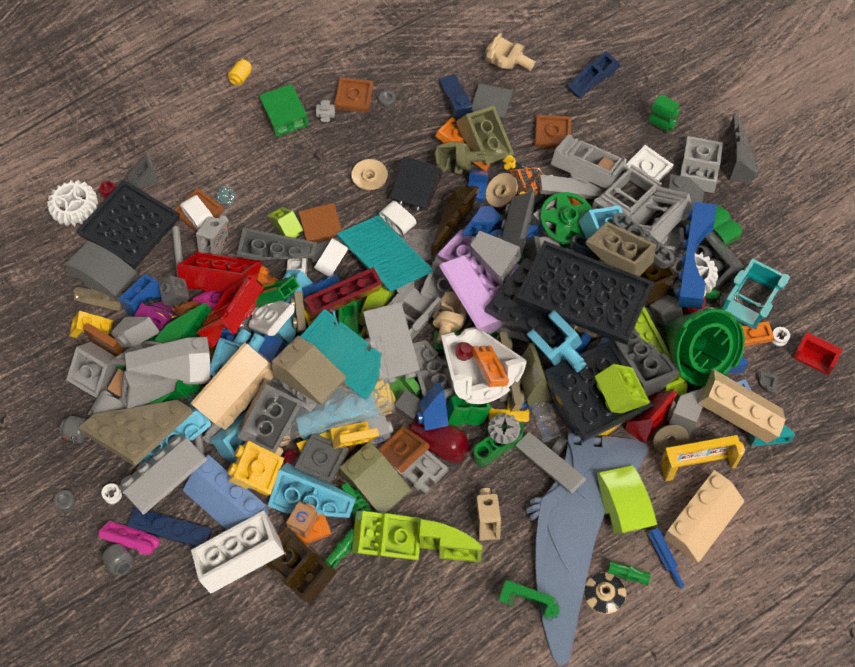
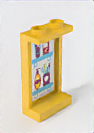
M738 435L666 448L660 461L665 481L673 480L679 467L721 459H728L731 469L736 468L744 454V445L742 442H739Z

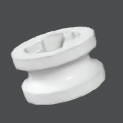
M784 327L775 328L772 343L780 347L786 345L790 338L789 331ZM781 334V337L784 336L783 340L779 339L777 335Z
M111 483L102 489V497L107 503L115 504L120 501L122 492L116 484ZM111 490L115 492L112 498L109 496V491Z

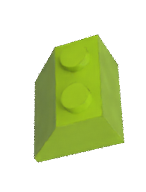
M613 364L595 376L598 382L597 387L603 393L606 399L605 404L611 412L624 413L650 403L634 369L631 367Z

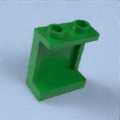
M292 84L259 95L261 106L266 111L276 137L309 126L307 114Z
M508 580L505 581L499 601L504 605L513 607L516 596L547 606L544 618L552 622L553 618L557 619L561 606H559V601L555 597Z

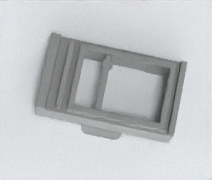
M568 134L555 149L551 165L571 173L570 176L583 183H589L590 181L608 189L622 175L627 159L622 160L621 157L584 141H578V139H573L572 135ZM604 157L616 162L611 170L598 166Z
M632 164L599 198L594 200L592 209L620 205L623 213L630 217L657 192L656 189L661 187L662 183ZM629 181L647 191L638 201L621 191V188ZM620 193L635 204L630 208L613 197V195Z
M658 187L656 189L657 192L638 208L630 218L660 243L664 244L668 240L667 234L680 221H686L689 209L693 208L689 193ZM664 203L672 205L669 209L661 207ZM657 210L665 212L651 227L645 225ZM631 231V233L639 236L636 231Z
M414 281L398 288V294L388 304L392 305L401 302L403 305L405 303L422 314L417 321L405 314V318L414 323L409 330L411 340L432 318L434 312L440 310L441 298L437 297L433 301L421 295L420 291L414 288Z

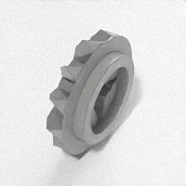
M506 412L500 415L497 414L490 420L488 425L490 437L501 444L515 441L520 434L519 421L515 419L514 415H508ZM504 422H506V426L509 427L506 430L505 435H503L502 428H499L502 427V424H504Z

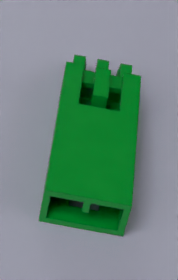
M291 276L261 285L264 289L255 301L257 304L256 308L286 299L300 287L295 277Z

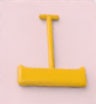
M509 401L507 402V410L493 409L491 407L488 414L490 420L497 414L500 415L506 412L508 415H514L515 419L519 422L529 421V410L511 412Z

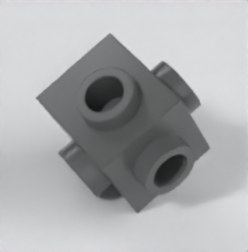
M169 276L158 285L163 305L175 307L177 304L182 305L190 298L185 279Z

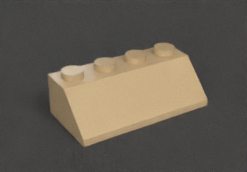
M244 342L191 404L213 423L226 430L254 399L264 379L271 380L274 377L272 363Z
M714 369L711 371L698 402L701 406L766 443L780 436L786 420L782 408Z
M714 470L668 529L664 539L696 563H699L744 503L743 498L731 481Z

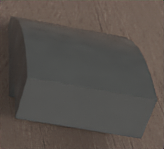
M87 241L65 263L68 275L83 280L84 286L115 299L138 275L131 266L115 254L90 241Z

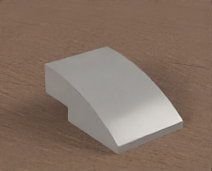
M687 136L680 176L689 177L703 191L714 193L723 143Z

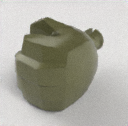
M458 141L438 145L434 153L436 166L441 171H449L451 161L456 159L455 174L460 176L464 170L470 171L471 162L487 161L485 157L487 156L486 150L470 152L469 146L466 143Z

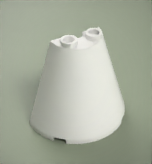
M476 326L464 329L459 336H456L454 332L441 335L453 389L459 398L466 400L468 403L484 404L502 397L510 391L509 387L515 381L518 382L525 370L526 360L486 332L478 330ZM460 342H466L472 346H477L478 349L479 346H485L486 348V346L491 345L509 379L508 385L488 387L474 356L467 361L459 360L455 355L456 345Z

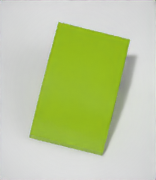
M633 465L597 473L605 513H610L614 534L657 525L649 495Z
M356 511L352 553L418 560L420 525L423 518Z
M421 519L419 534L421 549L440 550L441 559L481 562L482 545L475 539L451 526Z

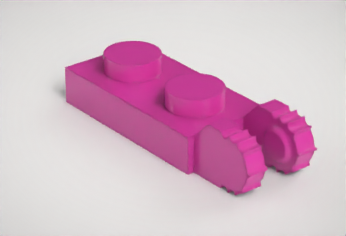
M108 521L99 530V538L122 544L128 548L138 549L141 554H151L160 544L157 537L147 534V532L113 521Z

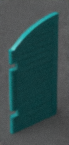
M324 309L300 337L313 344L347 377L344 383L363 399L367 400L379 377L382 354L374 347L370 351L366 350L369 343L342 322L336 326L334 322L337 318Z

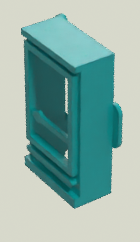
M752 258L745 271H739L733 281L735 287L726 299L722 309L732 313L736 320L756 330L761 319L768 316L773 307L772 301L778 291L786 286L790 276L782 274ZM747 278L773 290L764 306L738 293ZM737 296L762 310L760 313H757L733 300Z

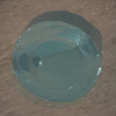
M221 186L218 190L217 202L224 205L232 204L235 200L234 189Z

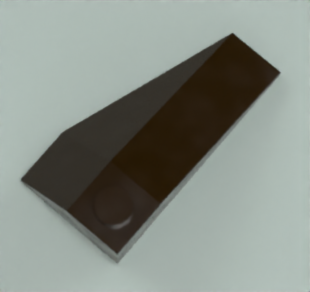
M458 187L453 193L450 192L445 199L447 203L430 252L432 256L473 210L479 187Z
M652 263L639 276L654 282L645 305L662 299L676 283L679 275L671 266L663 269Z

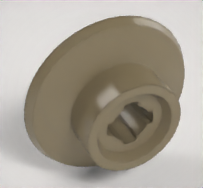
M666 425L654 437V447L662 454H664L666 448L689 443L688 431L679 425Z

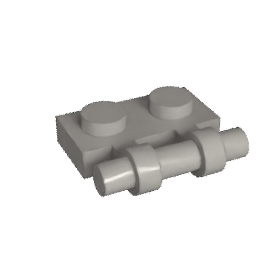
M427 450L400 475L404 479L411 481L414 484V488L418 491L421 490L424 494H427L431 488L426 485V482L430 480L435 485L448 472V467ZM415 468L423 474L420 478L412 473Z

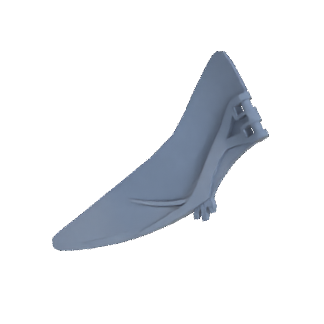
M568 433L565 461L581 473L586 481L573 494L569 493L555 481L544 497L531 499L530 504H533V506L526 508L527 514L536 512L530 516L531 520L538 518L535 563L537 591L555 597L559 601V606H561L557 619L553 618V621L550 622L544 618L547 606L539 604L549 648L557 665H566L570 659L594 544L605 515L597 473L631 465L637 471L647 455L648 447L646 443L633 439L602 436V438L593 437L583 442L580 436Z

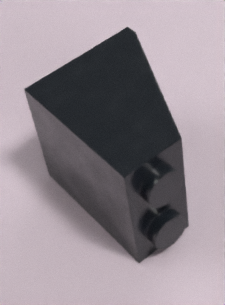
M403 156L390 198L402 207H405L406 204L412 206L411 209L422 212V209L427 211L443 172L436 165Z

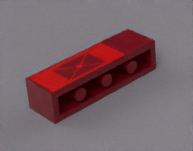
M373 267L306 297L303 302L304 309L310 320L313 321L324 309L331 313L379 291L383 283Z

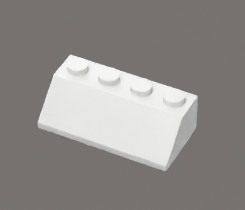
M265 511L254 515L191 550L198 579L210 593L285 554L280 538Z

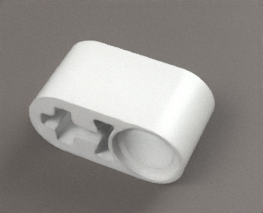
M197 195L180 204L182 211L197 230L200 229L208 217L212 216Z
M392 201L379 212L380 217L401 236L416 225L415 218L396 201Z
M332 238L314 268L326 276H331L348 250V247Z

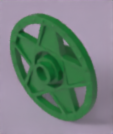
M560 192L550 196L543 204L540 212L541 225L550 238L556 242L570 245L572 239L567 240L565 238L570 232L585 236L579 221L589 210L593 209L581 196L570 192ZM567 197L575 199L582 204L572 206ZM556 199V209L545 210L548 204ZM545 221L556 225L555 234L548 228Z

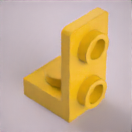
M79 311L72 319L69 334L71 337L77 338L81 332L84 333L83 327L86 323L91 324L107 335L109 333L110 337H114L110 333L111 331H109L112 328L115 329V327H112L116 325L114 320Z

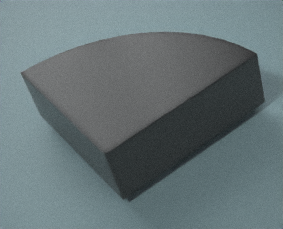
M760 370L758 373L759 385L766 393L773 396L779 376Z

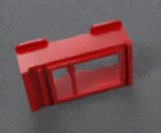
M249 275L225 289V292L203 324L204 327L197 331L201 337H207L210 348L215 346L222 335L221 332L224 327L232 334L237 332L244 319L249 318L256 308L257 304L255 301L264 288L252 275Z

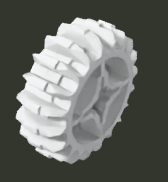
M70 180L68 184L63 181V186L61 187L57 185V190H52V195L48 196L49 201L47 202L49 213L53 219L61 225L64 223L67 227L71 223L74 227L76 223L82 225L83 221L87 220L93 211L97 209L96 205H98L97 195L93 188L85 182L81 183L79 180L75 183Z
M695 252L696 267L700 276L706 282L705 296L706 293H710L712 288L716 286L718 270L717 267H714V261H710L709 256L704 258L703 253L697 255ZM679 253L678 257H674L670 265L678 275L680 269L684 271V267L680 266L683 255ZM677 280L670 288H674V294H676L677 287H681L682 283Z

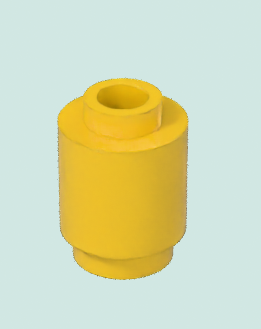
M244 59L237 61L228 73L230 82L234 85H242L251 73V64Z

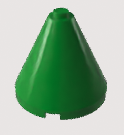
M715 307L705 308L670 320L664 326V336L675 367L682 378L694 385L706 386L713 369L728 377L726 374L732 367L736 368L742 358L745 346L744 330L734 315L726 310Z

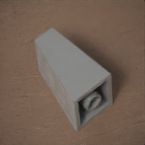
M402 303L364 311L362 320L370 348L374 347L382 354L379 373L380 382H385L387 385L397 382V378L404 377L406 380L416 377V373H419L420 369Z

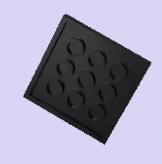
M122 180L76 232L87 241L95 243L115 254L135 270L180 219V213L127 181Z
M525 258L485 307V312L525 335L533 329L553 349L564 334L552 322L548 314L515 302L516 295L533 264V261Z
M611 340L579 354L586 363V366L579 372H576L567 361L543 371L548 386L583 442L653 407L650 402L645 406L624 413L611 412L605 404L606 399L597 387L598 382L595 376L613 364L627 366Z

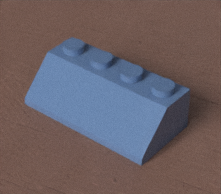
M209 455L205 457L207 461L190 475L183 489L186 495L225 530L231 529L262 511H265L267 515L269 514L267 506L252 492L228 481L230 477L227 474L228 471Z

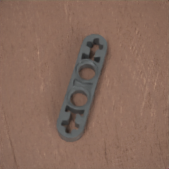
M625 213L615 214L611 221L612 224L624 230L629 226L627 231H636L639 237L656 244L655 253L657 250L659 252L657 255L655 254L653 263L663 269L668 268L672 264L674 255L668 248Z

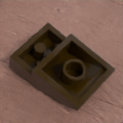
M288 529L280 538L285 554L266 563V565L302 601L310 605L336 575L337 571L296 533Z

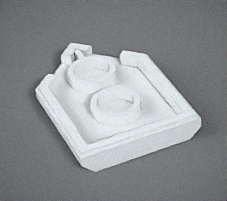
M277 301L260 308L257 307L251 314L252 320L249 321L248 327L268 336H274L294 313V305L284 301Z

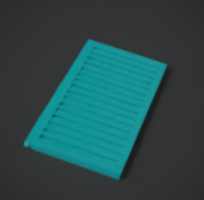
M379 215L337 233V237L367 269L375 268L383 283L382 285L389 292L433 272V269Z

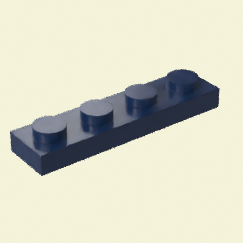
M135 507L127 527L147 532V534L195 548L207 542L212 534L211 528L150 511L143 515Z

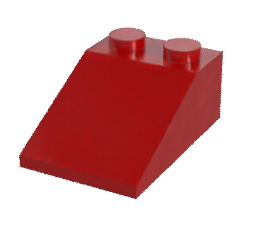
M673 390L651 395L649 400L653 407L626 421L625 431L640 442L646 443L668 416L677 392Z

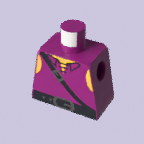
M161 297L142 302L134 317H150L159 331H162L168 323L179 318L172 306L163 305Z

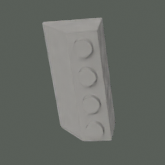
M182 434L172 437L168 445L163 449H158L149 461L140 464L137 467V471L132 475L126 476L118 486L127 499L143 515L207 461L205 456Z

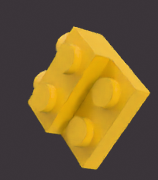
M247 441L243 445H239L235 452L237 460L228 469L227 474L230 475L228 481L244 489L251 488L269 496L284 458Z

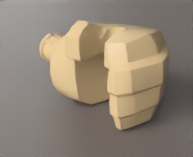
M501 33L494 37L485 51V60L500 68L513 69L515 64H519L531 71L536 61L523 55V45L519 43L512 44L502 38Z
M445 292L441 298L440 306L444 311L439 312L436 310L432 316L434 319L433 325L440 329L436 341L438 344H441V335L459 331L467 318L468 312L455 292Z

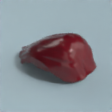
M418 421L410 424L409 430L429 444V451L451 463L461 462L464 459L465 453L470 448L467 435L454 425L448 424L449 426L425 431L423 424H419Z

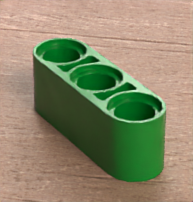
M519 422L521 429L518 438L511 443L496 446L494 444L496 441L490 436L478 443L474 448V462L481 467L487 466L515 447L523 438L524 426L522 423ZM506 425L502 427L503 435H505L506 430L509 428ZM485 452L487 456L480 457L478 453Z

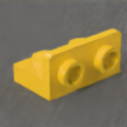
M368 422L330 429L334 449L371 442L379 436L378 429H370Z

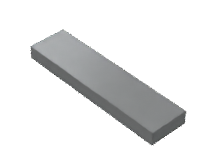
M540 175L538 178L540 194L554 195L560 192H570L582 198L596 199L607 190L590 181L589 183H583L574 178Z
M530 432L515 445L522 454L569 493L573 494L586 481L581 473Z

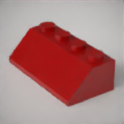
M195 252L177 264L178 278L185 279L188 289H203L205 292L215 291L223 294L227 287L249 275H252L257 281L262 261Z

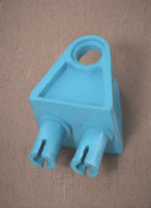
M553 310L548 316L566 336L564 338L566 341L558 348L554 347L552 349L533 329L527 333V336L554 366L566 360L576 372H579L586 366L584 359L575 351L582 344L579 335Z
M241 328L233 342L223 338L219 339L210 366V374L213 377L217 374L218 369L228 362L244 342L249 340L251 334ZM254 333L248 345L258 351L265 339Z

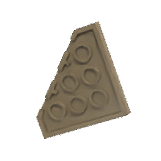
M178 400L93 414L78 428L82 434L136 466L193 412L189 406Z

